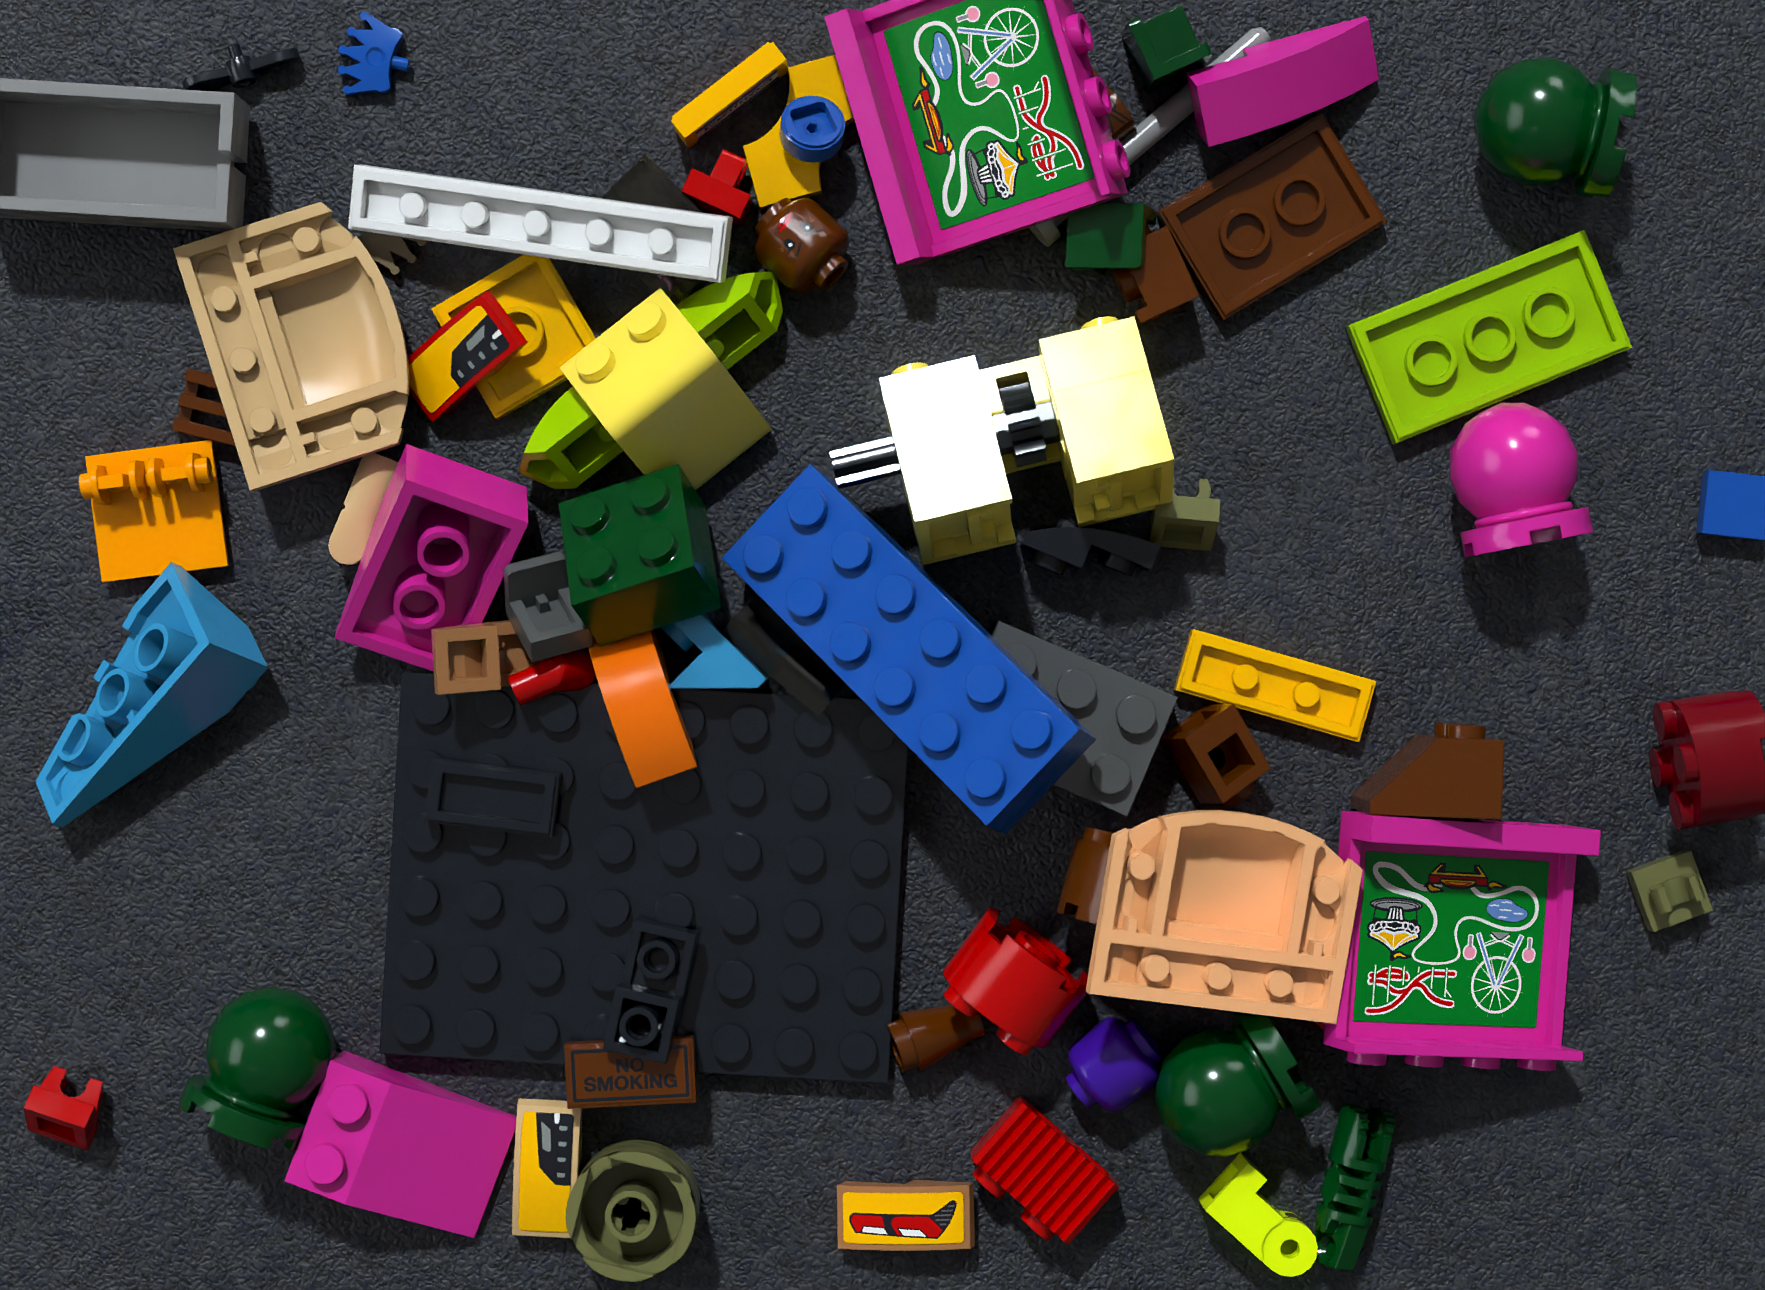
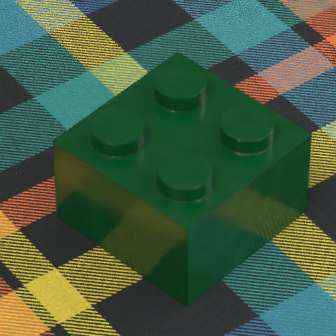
M679 464L559 503L571 606L600 646L721 608L706 507Z

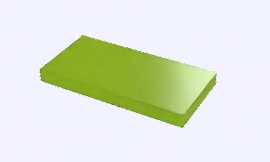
M1585 230L1345 327L1392 444L1632 348Z

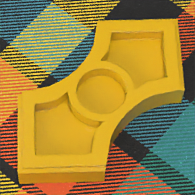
M836 55L787 68L790 85L786 106L793 100L803 96H819L830 100L838 106L843 113L845 127L855 122ZM781 117L767 134L743 146L760 210L771 208L775 203L784 198L794 201L822 194L821 162L811 163L798 160L784 149L779 136Z

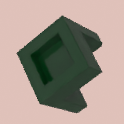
M1181 5L1143 23L1139 17L1127 22L1121 36L1147 93H1151L1187 76L1186 72L1206 67L1212 56L1207 42L1199 45Z
M1100 203L1068 214L1065 267L1079 275L1105 276V269H1141L1144 266L1146 223L1148 225H1156L1157 212L1145 203Z

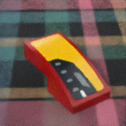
M490 290L481 294L408 357L409 392L432 423L449 414L480 382L497 374L528 343Z

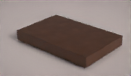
M1322 113L1160 209L1156 214L1164 227L1168 226L1183 260L1221 322L1387 222Z

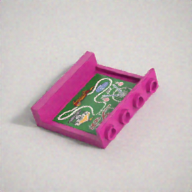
M889 0L862 11L846 8L824 16L897 265L921 264L1128 194L1124 178L1130 176L1128 157L1121 142L1118 139H1112L1106 115L1112 112L1110 95L1103 79L1100 76L1094 77L1087 53L1093 50L1091 30L1084 15L1080 12H1075L1072 0Z
M1341 811L1338 856L1343 862L1347 858L1353 860L1363 869L1337 1023H1325L1323 1044L1347 1051L1348 1062L1373 1066L1386 1065L1387 1055H1405L1404 1063L1435 1068L1444 1067V1057H1462L1461 1065L1480 1069H1500L1501 1058L1517 1059V1067L1538 1071H1556L1557 1060L1583 1061V1051L1562 1046L1576 858L1577 854L1599 856L1601 830L1563 824L1447 817L1369 815L1364 812Z

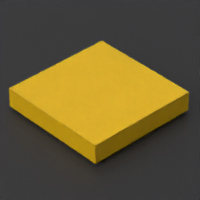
M522 255L431 308L442 327L477 297L490 290L528 341L497 374L476 386L497 420L568 380L560 370V367L596 339L550 258Z

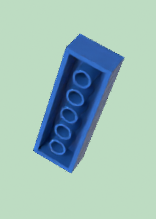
M811 464L722 557L959 799L990 828L1006 834L1097 740L843 489H838L837 483Z

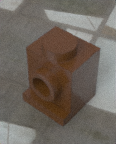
M1146 223L1144 266L1141 269H1112L1115 282L1126 303L1136 299L1140 310H1137L1132 315V317L1135 316L1138 328L1194 303L1199 297V293L1168 226L1151 232Z
M1234 704L1204 705L1163 734L1159 741L1162 749L1169 750L1200 803L1222 804L1223 807L1234 805L1251 795L1256 789L1253 782L1271 769ZM1210 751H1212L1215 756L1214 764L1210 759L1209 755L1207 754Z

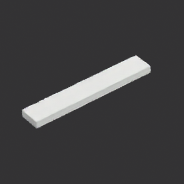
M360 164L354 165L348 229L722 283L726 279L733 217Z

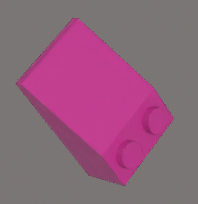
M406 444L380 504L337 626L335 639L434 672L431 629L483 622L504 577V568L510 564L529 523L527 487Z
M343 1050L330 1060L326 1077L321 1083L284 1181L345 1205L475 1238L516 1131V1116Z

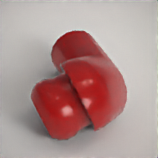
M584 648L551 657L508 676V680L519 705L522 706L553 692L581 691L586 689L593 682L596 674L590 653Z

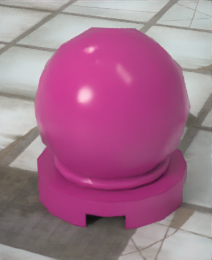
M1499 403L1480 412L1465 423L1450 449L1449 479L1458 502L1477 518L1473 523L1477 529L1460 532L1465 557L1593 533L1589 507L1571 510L1573 505L1567 501L1578 480V452L1566 426L1544 410L1526 403Z

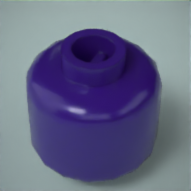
M1108 1017L1071 1044L1068 1050V1058L1073 1072L1066 1076V1080L1075 1095L1086 1107L1089 1108L1098 1102L1110 1112H1120L1156 1086L1159 1075V1066L1157 1064L1164 1057L1154 1040L1137 1020L1131 1018L1128 1022H1124L1117 1017Z

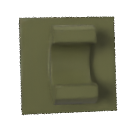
M1173 478L1172 502L1156 505L1155 509L1152 510L1148 541L1161 547L1211 551L1219 525L1220 499L1210 498L1211 487L1207 479H1199L1195 497L1177 496L1174 492L1175 478Z
M1683 849L1626 870L1648 931L1656 932L1713 911L1692 851Z

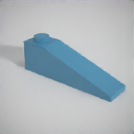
M171 562L132 607L122 625L123 628L131 633L114 663L103 660L93 678L100 684L92 703L85 714L78 713L70 718L35 781L53 825L63 828L229 713L245 693L257 683L259 677L268 668L249 627L184 568Z

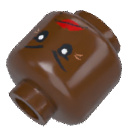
M789 198L781 199L767 210L755 227L754 236L758 239L755 246L757 260L769 272H773L776 279L792 292L804 293L816 286L822 291L827 290L842 277L848 267V262L844 259L849 246V237L846 229L817 202L809 198H800L791 201Z

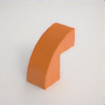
M654 630L604 646H600L593 637V646L588 647L592 664L613 729L635 787L638 788L697 767L692 741L671 691L664 654Z

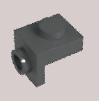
M559 551L505 566L506 615L531 662L593 646V635L571 606L564 552Z

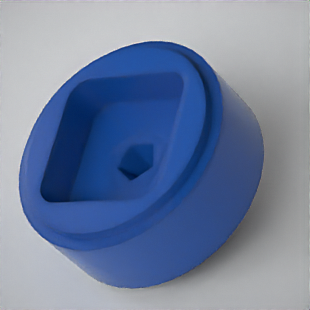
M819 96L797 98L790 102L782 113L779 132L781 144L791 156L798 160L811 163L828 160L841 148L845 131V119L838 106L826 98Z

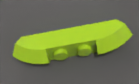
M773 272L746 273L726 278L725 282L710 284L676 305L678 310L727 370L777 331L783 313L778 282ZM572 386L552 405L535 428L525 448L518 473L553 489H573L581 485L624 450L613 439Z

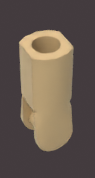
M376 453L362 457L344 501L345 508L341 510L329 539V552L337 562L346 565L360 563L383 496L398 462Z

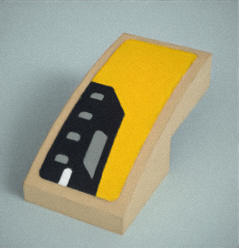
M519 1098L514 1149L512 1235L570 1238L566 1227V1207L570 1192L579 1177L582 1158V1108L567 1109V1101Z

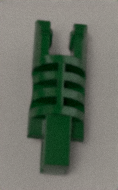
M1344 1104V1106H1341V1111H1339L1328 1159L1333 1161V1166L1325 1167L1324 1184H1321L1319 1192L1323 1196L1324 1201L1317 1202L1315 1209L1317 1215L1314 1236L1318 1245L1315 1261L1329 1268L1353 1271L1368 1229L1372 1226L1374 1217L1368 1213V1210L1376 1208L1378 1201L1376 1198L1377 1191H1380L1382 1181L1378 1179L1377 1173L1382 1174L1385 1172L1392 1134L1394 1133L1396 1118H1394V1113H1391V1110L1373 1108V1111L1369 1110V1113L1366 1114L1365 1109L1361 1108V1105Z

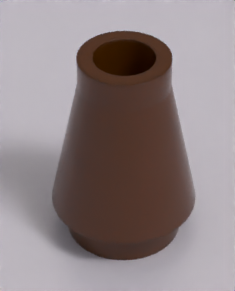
M953 1005L898 1013V1020L885 1025L887 1031L891 1033L890 1046L903 1073L915 1068L922 1073L966 1043L985 1035L979 1012L972 1018L956 1009Z

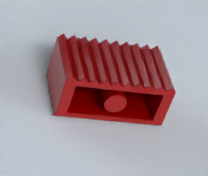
M1021 1095L1014 1100L970 1151L971 1160L978 1166L972 1173L975 1179L998 1199H1001L1007 1192L1010 1193L1026 1208L1020 1215L1022 1220L1046 1241H1049L1056 1234L1068 1245L1119 1188L1115 1177Z

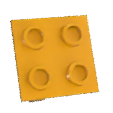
M213 440L85 456L87 473L79 475V487L83 499H91L101 581L103 583L157 576L171 562L181 566L186 571L229 566Z

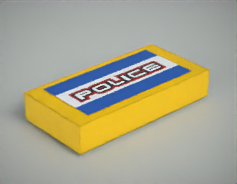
M767 42L672 116L671 122L674 130L688 148L788 72L787 59L774 42Z

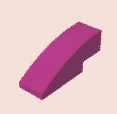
M1366 16L1243 49L1244 57L1186 72L1197 130L1208 147L1246 137L1290 122L1346 98L1379 80L1370 22Z

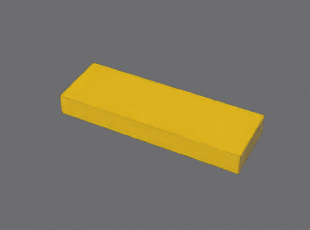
M1191 629L1174 690L1222 704H1234L1239 709L1359 742L1377 681Z

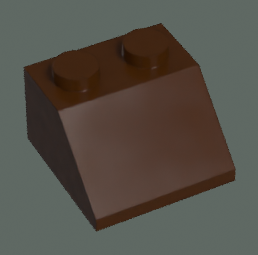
M1434 723V735L1416 734L1351 794L1350 808L1369 815L1502 820L1504 740L1486 738V726L1461 723Z

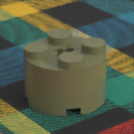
M634 1139L605 1146L586 1164L575 1182L567 1202L566 1227L571 1240L583 1256L582 1259L597 1273L607 1278L625 1282L648 1279L673 1265L688 1249L699 1218L700 1193L693 1169L673 1150L653 1141ZM630 1197L640 1199L642 1201L641 1208L647 1211L641 1214L638 1221L627 1219V1208L622 1206L627 1204Z

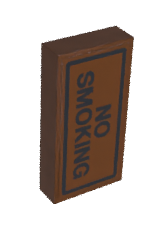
M694 1035L675 1036L666 1064L603 1050L605 1040L571 1041L564 1044L567 1109L697 1102Z

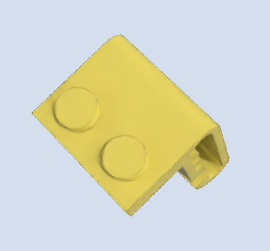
M661 288L634 307L628 314L560 367V370L601 424L644 475L679 464L695 491L772 430L713 351Z

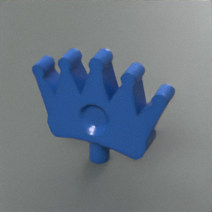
M363 11L360 14L361 20L369 23L373 30H355L354 27L347 29V34L351 38H356L363 46L346 47L341 45L338 48V52L343 57L348 56L358 62V64L347 67L341 65L338 68V72L342 76H350L360 81L351 87L349 85L343 87V92L349 97L370 93L389 94L393 91L392 69L408 72L410 67V59L396 56L399 47L405 39L403 34L398 29L388 27L368 14V12Z

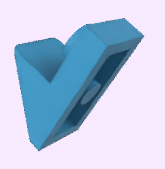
M704 614L661 627L684 651L687 652L693 644L702 651L670 684V687L673 689L759 688L768 679Z

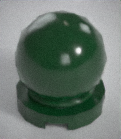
M1553 57L1525 59L1495 74L1481 93L1475 108L1474 132L1480 152L1497 173L1525 186L1553 185L1572 175L1575 178V190L1579 196L1589 198L1593 196L1600 198L1602 196L1608 197L1616 184L1627 150L1614 147L1620 115L1634 118L1637 92L1636 75L1606 67L1600 74L1598 81L1591 84L1576 66Z
M268 987L243 993L224 1006L210 1026L204 1052L210 1075H193L188 1078L178 1102L181 1109L186 1113H194L196 1106H199L212 1114L207 1125L208 1127L237 1140L270 1149L274 1137L287 1140L284 1146L289 1151H296L307 1123L306 1116L301 1114L297 1107L313 1099L318 1094L321 1083L326 1077L330 1060L335 1057L336 1046L331 1024L317 1004L296 991Z
M1232 1011L1238 1023L1233 1026V1031L1207 1029L1185 1037L1164 1059L1156 1082L1155 1106L1163 1127L1179 1145L1205 1156H1230L1253 1149L1271 1133L1280 1109L1287 1111L1290 1107L1297 1119L1301 1120L1321 1108L1315 1092L1310 1086L1307 1087L1295 1069L1294 1066L1298 1063L1266 1015Z

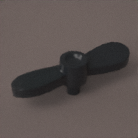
M231 44L227 47L231 59L226 62L225 68L190 76L182 81V86L184 90L216 91L229 84H232L234 88L247 87L256 83V73L299 59L300 55L296 47L251 59L250 56L243 55L240 44Z

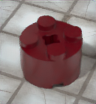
M1731 690L1657 702L1653 705V721L1659 737L1660 748L1650 750L1649 766L1654 784L1657 787L1667 786L1670 795V814L1676 829L1682 830L1755 818L1758 815L1765 814V761L1761 740L1765 739V712L1752 691Z

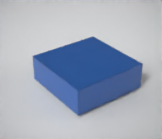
M1716 470L1703 471L1696 534L1755 541L1765 540V476Z

